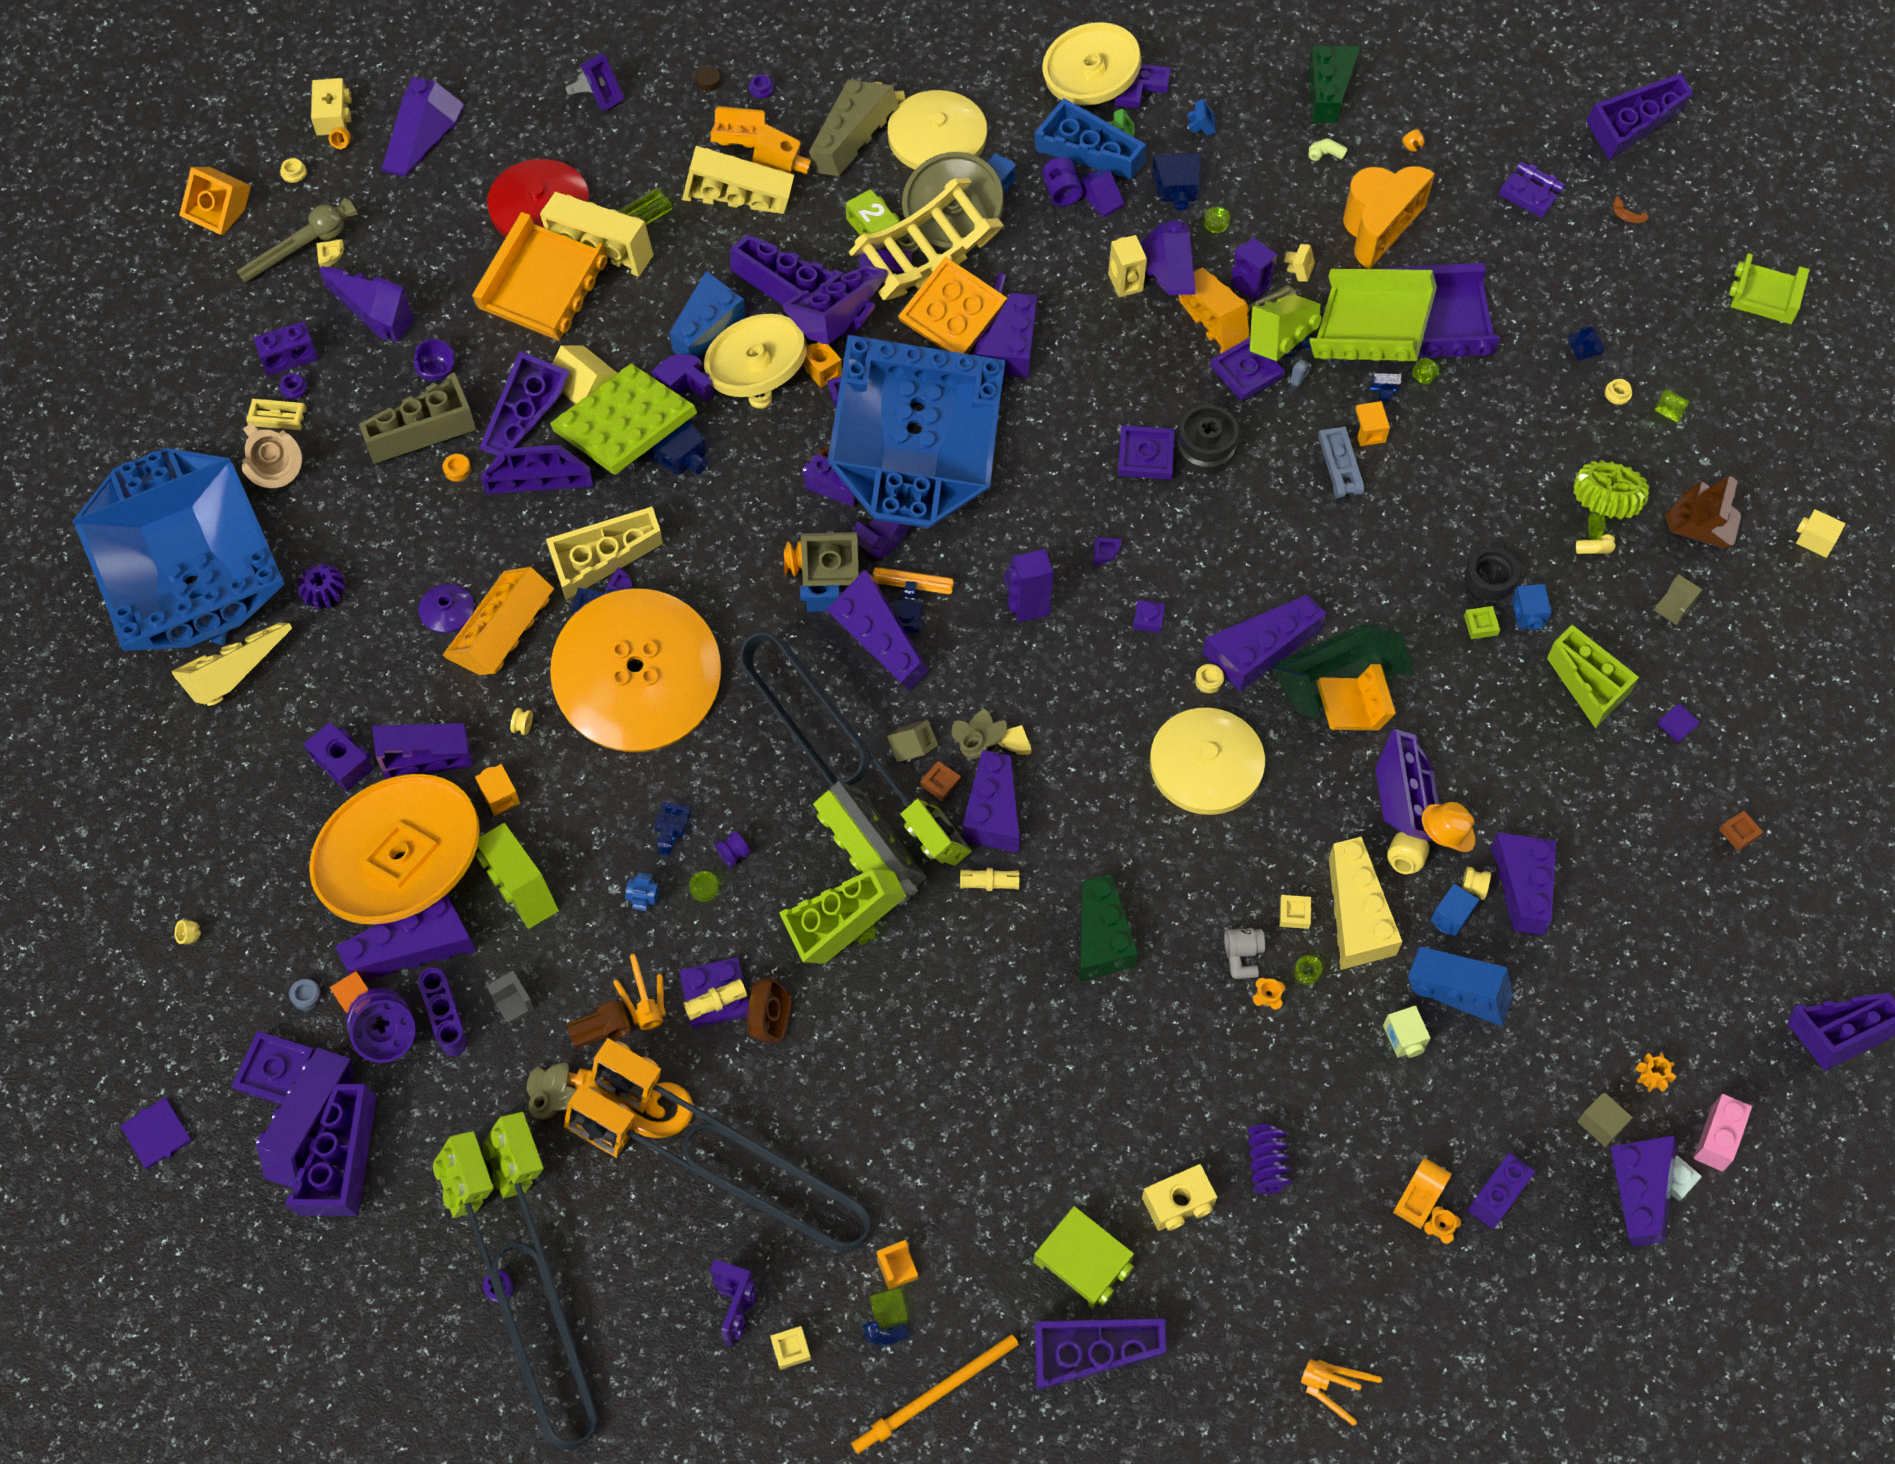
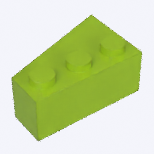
M1573 625L1554 642L1547 657L1595 728L1631 694L1639 679L1636 674Z

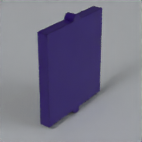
M166 1097L146 1110L141 1109L138 1115L120 1125L146 1170L166 1157L171 1158L174 1152L192 1142Z

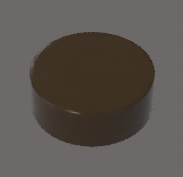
M714 67L699 69L696 73L697 86L703 91L717 89L721 84L719 71Z

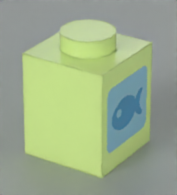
M1413 1006L1387 1015L1383 1027L1397 1058L1404 1055L1411 1058L1423 1053L1430 1040V1036L1417 1007Z

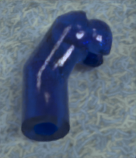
M875 1320L862 1326V1330L865 1333L863 1338L867 1343L888 1346L909 1338L904 1323L884 1330H880L879 1324Z

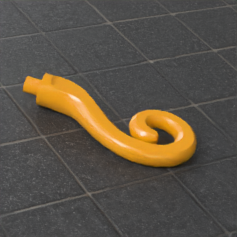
M580 1068L578 1074L569 1072L568 1085L575 1086L576 1090L581 1083L588 1088L592 1086L599 1089L612 1102H620L629 1107L631 1113L635 1114L631 1129L640 1135L650 1138L670 1137L686 1128L692 1119L693 1113L677 1104V1113L670 1120L664 1122L647 1120L638 1115L630 1105L590 1083L592 1070ZM670 1082L658 1084L660 1087L693 1105L689 1094L679 1085ZM656 1092L645 1109L647 1114L658 1119L665 1116L664 1108L657 1104L658 1099L663 1095Z

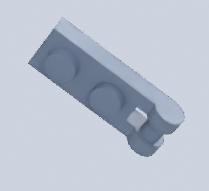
M1346 426L1320 430L1318 438L1333 483L1335 497H1345L1349 493L1354 495L1363 494L1364 485ZM1350 478L1351 482L1344 483L1343 479Z

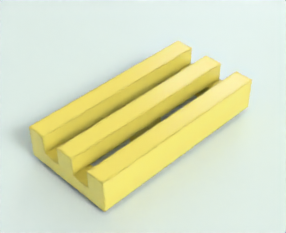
M252 399L246 421L248 425L252 422L256 427L301 430V421L303 422L304 420L303 413H306L307 408L305 403ZM256 409H266L270 411H260ZM281 411L296 412V414H295V413H283V412H281Z

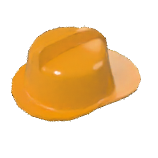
M1447 802L1441 805L1431 804L1424 809L1422 824L1424 830L1433 841L1461 852L1473 850L1475 846V835L1472 828L1474 818L1464 806L1457 802Z

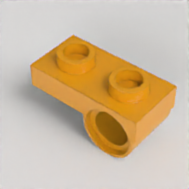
M1423 1158L1393 1213L1421 1229L1452 1173Z

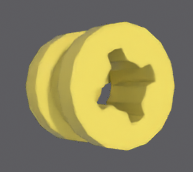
M1467 866L1461 888L1472 895H1476L1478 899L1484 900L1488 891L1491 872L1484 871L1480 873L1476 872L1474 868Z

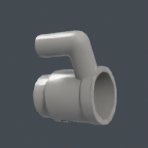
M1253 928L1225 929V950L1230 962L1231 976L1235 979L1258 977L1257 965L1242 967L1241 957L1255 956L1256 953L1265 952L1263 930H1254Z

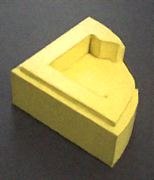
M343 240L317 243L320 268L321 266L329 267L341 258L344 251Z
M1022 725L1007 729L1003 739L998 743L1001 747L1016 752L1018 755L1031 754V747Z

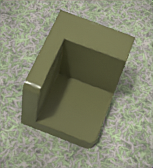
M1678 575L1654 610L1675 625H1678L1693 607L1702 589L1681 575Z
M928 719L902 726L887 736L898 762L923 756L938 746Z
M1602 1093L1582 1114L1578 1123L1606 1148L1633 1117L1606 1093Z

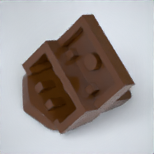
M1729 475L1711 487L1701 481L1683 492L1682 498L1665 513L1669 529L1674 534L1721 548H1729L1734 545L1741 514L1731 505L1735 498V489L1738 481Z

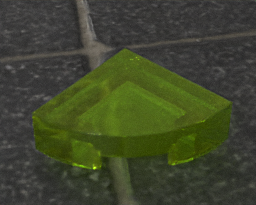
M1591 513L1588 516L1590 540H1600L1606 527L1604 515L1600 516V513Z

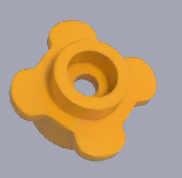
M1258 979L1256 981L1257 993L1253 996L1254 1004L1257 1006L1267 1005L1274 1010L1281 1008V995L1285 991L1284 984L1274 979ZM1266 992H1271L1272 995L1268 996Z
M1435 1207L1431 1211L1432 1217L1430 1221L1424 1225V1231L1428 1235L1439 1237L1445 1244L1451 1243L1454 1239L1453 1232L1456 1228L1460 1227L1461 1220L1450 1211L1444 1210L1442 1207ZM1441 1222L1445 1224L1444 1228L1440 1227Z

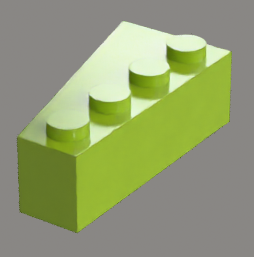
M871 869L843 882L841 886L835 889H828L822 892L820 896L811 900H804L798 903V906L792 909H785L779 912L802 961L826 964L907 896L893 871Z

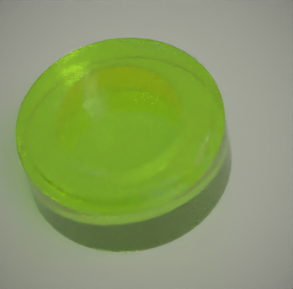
M1212 207L1206 211L1204 225L1208 230L1222 232L1229 226L1230 214L1226 209Z
M700 871L694 874L689 882L692 897L700 902H708L714 899L719 892L716 876L708 871Z

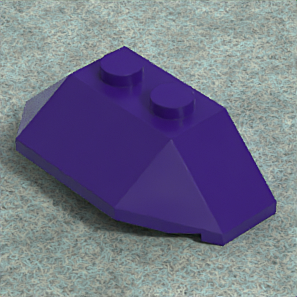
M560 445L503 449L481 475L485 494L593 487L590 467Z
M1394 729L1389 735L1376 767L1383 819L1408 836L1431 841L1432 839L1428 836L1422 824V813L1429 805L1439 804L1434 772L1424 751L1418 745L1420 742L1417 736Z

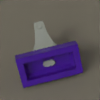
M602 53L582 63L581 68L584 73L579 74L577 77L578 81L565 88L568 95L580 92L593 93L600 110L603 111L624 100L605 54Z

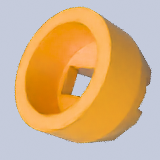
M337 127L329 134L330 144L337 149H343L350 143L351 134L344 127Z
M1416 129L1408 133L1402 139V142L1409 151L1416 152L1417 146L1423 147L1424 137L1420 130Z

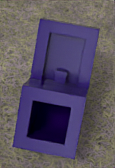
M678 354L671 356L652 370L654 379L678 395H681L689 388L706 402L714 397L712 380L708 378L709 375L706 372H702L701 359L693 355Z
M873 518L869 525L858 521L852 531L857 532V535L860 536L858 544L876 558H883L901 542L911 525L874 520Z

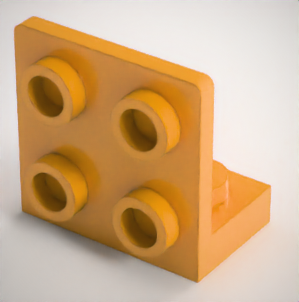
M1371 664L1358 678H1319L1317 681L1328 723L1332 730H1380L1396 714L1381 664Z

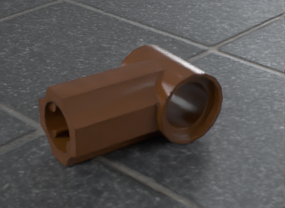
M618 1000L607 1002L598 1007L595 1013L566 1023L575 1049L605 1038L611 1040L620 1039L631 1032V1026L623 1004Z

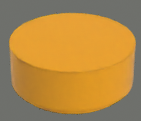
M462 454L450 455L443 462L445 476L451 481H462L471 473L469 460Z

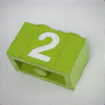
M871 189L845 203L846 219L860 236L882 231L900 222L898 216L895 213H891L886 207L884 200L880 196L877 197Z

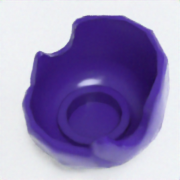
M428 339L416 347L414 368L422 379L432 382L443 381L452 373L454 352L446 342L438 339Z

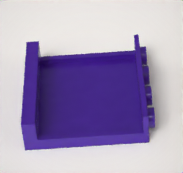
M1484 263L1382 268L1388 270H1433L1437 289L1418 358L1495 354L1500 337L1493 334L1483 285L1486 272Z

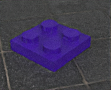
M1251 337L1212 358L1210 362L1212 369L1241 401L1284 377L1285 372L1276 361L1250 351Z
M1121 425L1118 476L1172 480L1174 429Z
M738 957L679 970L685 1001L707 993L708 989L712 987L717 989L737 979H740L743 983ZM747 997L723 1006V1010L718 1012L714 1010L694 1020H690L691 1029L747 1017Z
M257 1031L234 1079L232 1088L236 1091L282 1105L287 1098L290 1085L294 1081L297 1082L302 1073L304 1062L308 1057L313 1056L315 1050Z

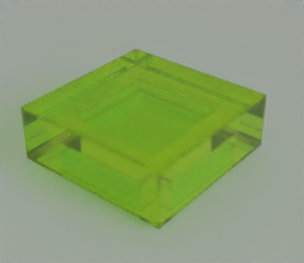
M1665 389L1655 411L1675 422H1679L1689 401Z
M901 1288L870 1296L877 1330L908 1322Z

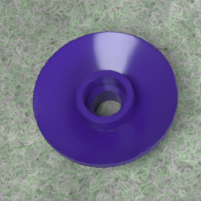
M438 585L430 589L422 597L418 608L419 616L422 623L428 629L438 633H451L463 628L474 613V601L471 594L459 585ZM444 602H449L447 605H441Z

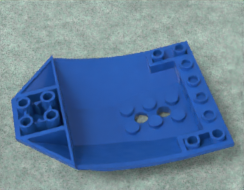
M848 335L827 462L874 520L930 528L990 489L1005 360ZM919 402L925 408L922 411H915L910 405ZM910 423H918L922 427V431L919 434H912L907 430V426Z
M170 448L151 452L144 457L126 462L114 468L72 521L96 577L123 651L188 648L241 626L285 584L230 458ZM191 576H198L195 582L190 584L185 583L187 578Z

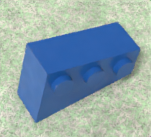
M706 271L670 330L673 352L677 355L689 354L700 358L707 352L710 344L722 331L746 318L744 299Z

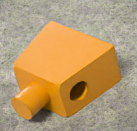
M763 125L755 142L752 163L782 170L789 174H793L794 170L807 175L812 160L799 155L801 146L799 140L769 125Z

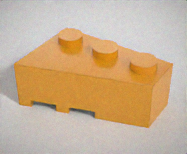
M1203 267L1194 271L1195 295H1178L1179 301L1196 323L1202 322L1209 331L1206 333V336L1210 341L1216 339L1221 346L1220 353H1223L1249 338L1247 315L1249 307L1244 299H1240L1228 286L1222 284L1215 275H1211Z

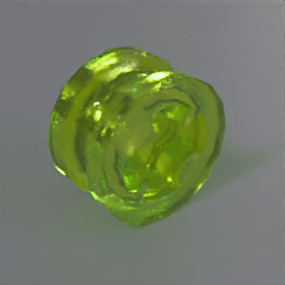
M1421 358L1418 364L1412 368V374L1419 382L1430 384L1439 374V368L1431 359Z
M1310 955L1299 958L1294 967V977L1303 985L1316 983L1322 973L1321 962L1316 957ZM1303 965H1306V968L1309 965L1314 968L1313 975L1310 976V973L1305 975L1302 972Z

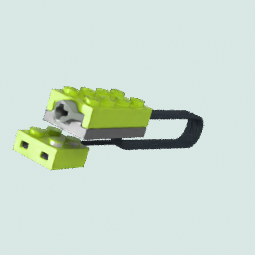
M764 631L756 632L745 640L740 650V663L743 670L831 786V790L823 794L813 805L819 812L817 817L820 822L827 828L830 827L835 833L833 836L834 841L842 849H846L851 855L849 860L858 871H863V873L871 869L893 871L907 896L899 902L900 906L906 903L910 896H914L918 892L917 885L927 878L863 791L855 787H849V785H854L861 781L866 775L870 765L869 758L908 807L901 813V816L906 821L904 827L913 837L920 839L923 843L921 849L931 860L935 858L942 864L945 862L956 866L972 852L939 807L932 804L928 805L927 802L920 799L915 800L912 804L785 641L772 633ZM765 641H775L856 745L860 753V764L854 775L847 779H838L833 775L756 672L753 666V656L755 650Z

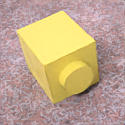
M1814 509L1810 518L1804 517L1796 530L1801 533L1796 544L1827 558L1845 523Z

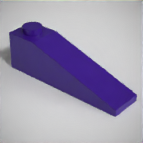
M412 77L402 99L382 171L407 177L425 158L424 154L433 145L437 146L441 142L440 137L447 130L451 131L456 126L464 109V104L437 82Z

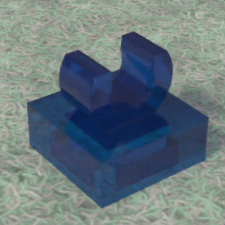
M1592 325L1581 328L1579 332L1569 335L1568 342L1578 360L1601 355L1604 351V346Z
M1375 373L1373 375L1371 389L1379 390L1378 402L1390 401L1392 391H1397L1401 386L1402 374Z

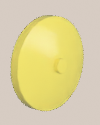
M1089 23L1065 32L1052 43L1043 60V74L1049 90L1061 100L1065 98L1076 105H1093L1117 97L1131 86L1138 76L1141 67V54L1134 36L1126 29L1110 23Z
M932 90L912 95L899 104V108L895 113L891 114L888 122V141L891 150L902 163L912 169H916L929 158L946 152H965L979 157L987 139L986 119L980 108L970 99L950 91Z
M778 314L751 316L732 324L713 340L705 354L704 370L709 375L708 378L712 380L713 387L723 394L734 397L760 395L779 387L799 370L807 354V341L803 332L789 317Z
M1215 708L1190 709L1170 718L1157 732L1150 754L1152 777L1162 794L1173 804L1184 810L1206 815L1226 813L1245 804L1257 791L1265 768L1264 749L1255 731L1238 716Z

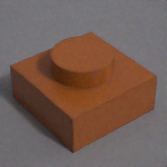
M937 761L921 780V787L944 802L961 782V776Z
M1745 811L1722 824L1719 829L1737 851L1757 840L1763 834V831Z

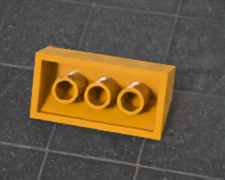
M532 567L503 571L443 656L478 675L495 674L502 668L504 664L503 659L508 652L514 650L519 644L518 638L523 631L530 628L534 623L535 619L533 617L549 602L550 598L548 596L554 588Z

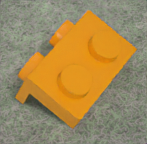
M716 107L715 124L711 130V142H718L720 145H731L733 143L742 144L748 148L755 147L757 137L765 124V111Z

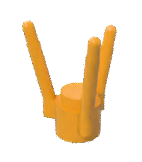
M631 954L630 960L641 997V1002L637 1004V1010L620 982L614 980L613 983L629 1010L634 1025H639L642 1030L653 1029L663 1024V1018L667 1016L664 1008L663 975H657L656 1004L654 999H648L636 955Z
M1310 1358L1301 1380L1302 1384L1308 1386L1306 1393L1317 1397L1351 1425H1356V1419L1319 1391V1389L1327 1390L1329 1382L1333 1381L1355 1390H1361L1362 1386L1333 1373L1381 1383L1382 1378L1369 1373L1331 1365L1321 1360L1317 1362Z

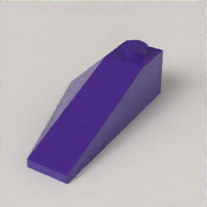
M1179 220L1161 223L1140 242L1147 258L1146 272L1157 277L1156 283L1168 295H1195L1188 225Z
M865 265L841 275V281L830 284L825 282L820 284V290L810 294L806 290L797 294L783 304V310L808 339L818 341L821 344H830L847 330L887 277L888 271Z
M321 266L319 269L324 285L379 337L398 342L414 321L403 287L378 277L371 281L367 280L364 274L357 273L355 277H352L346 271L325 266Z
M519 351L479 449L498 456L503 449L515 448L560 397L569 371Z

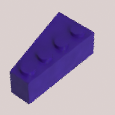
M365 1084L334 1085L319 1121L321 1123L316 1138H312L308 1150L310 1153L304 1167L300 1168L295 1179L298 1181L293 1194H289L285 1206L298 1216L359 1215L377 1096Z

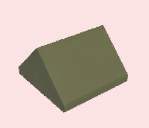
M857 532L801 534L803 586L850 585L859 576Z

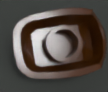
M764 977L758 979L751 987V997L747 1006V1030L749 1035L755 1040L763 1043H779L782 1041L787 1029L792 996L775 979Z

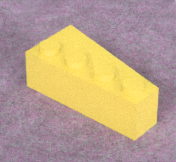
M696 146L682 200L691 201L692 197L703 199V203L713 204L714 200L728 202V206L737 208L745 204L750 205L752 210L784 214L794 175Z
M652 507L546 539L566 600L614 573L618 567L626 566L663 544L661 531Z
M1362 837L1333 844L1329 856L1332 893H1334V914L1338 931L1337 942L1340 950V970L1396 956L1402 940Z

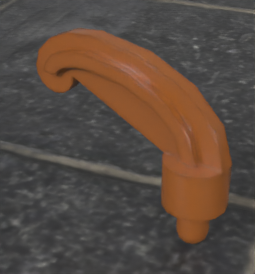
M1615 197L1613 209L1619 218L1631 223H1644L1647 221L1648 214L1642 213L1640 216L1624 209L1623 201L1620 200V197Z

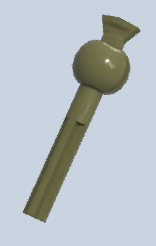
M346 198L335 208L328 204L315 207L309 214L308 225L237 270V274L246 283L317 237L322 240L337 238L342 233L344 227L343 220L348 216L358 215L351 201Z

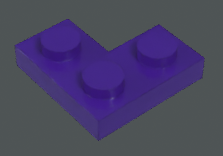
M1141 64L1135 81L1115 98V106L1139 109L1142 90L1167 93L1171 68Z

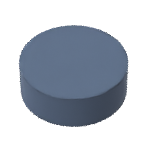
M301 979L292 985L289 997L297 1009L307 1011L319 1004L322 993L315 981Z

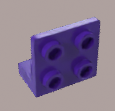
M714 1259L710 1268L714 1286L718 1288V1293L733 1298L721 1329L725 1344L732 1347L735 1339L740 1340L744 1333L746 1321H743L746 1310L753 1308L758 1291L754 1290L755 1283L750 1271Z

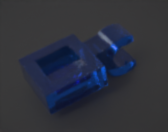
M906 581L903 601L895 600L893 612L903 625L905 631L919 633L923 604L915 602L917 582Z
M662 801L654 825L655 832H660L657 841V847H659L658 854L670 856L674 836H684L691 815L690 807Z

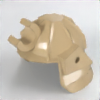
M252 422L243 428L249 436L245 444L246 458L242 460V471L248 479L256 485L265 488H278L290 483L299 473L302 464L301 450L296 441L284 430L279 433L272 430H259Z

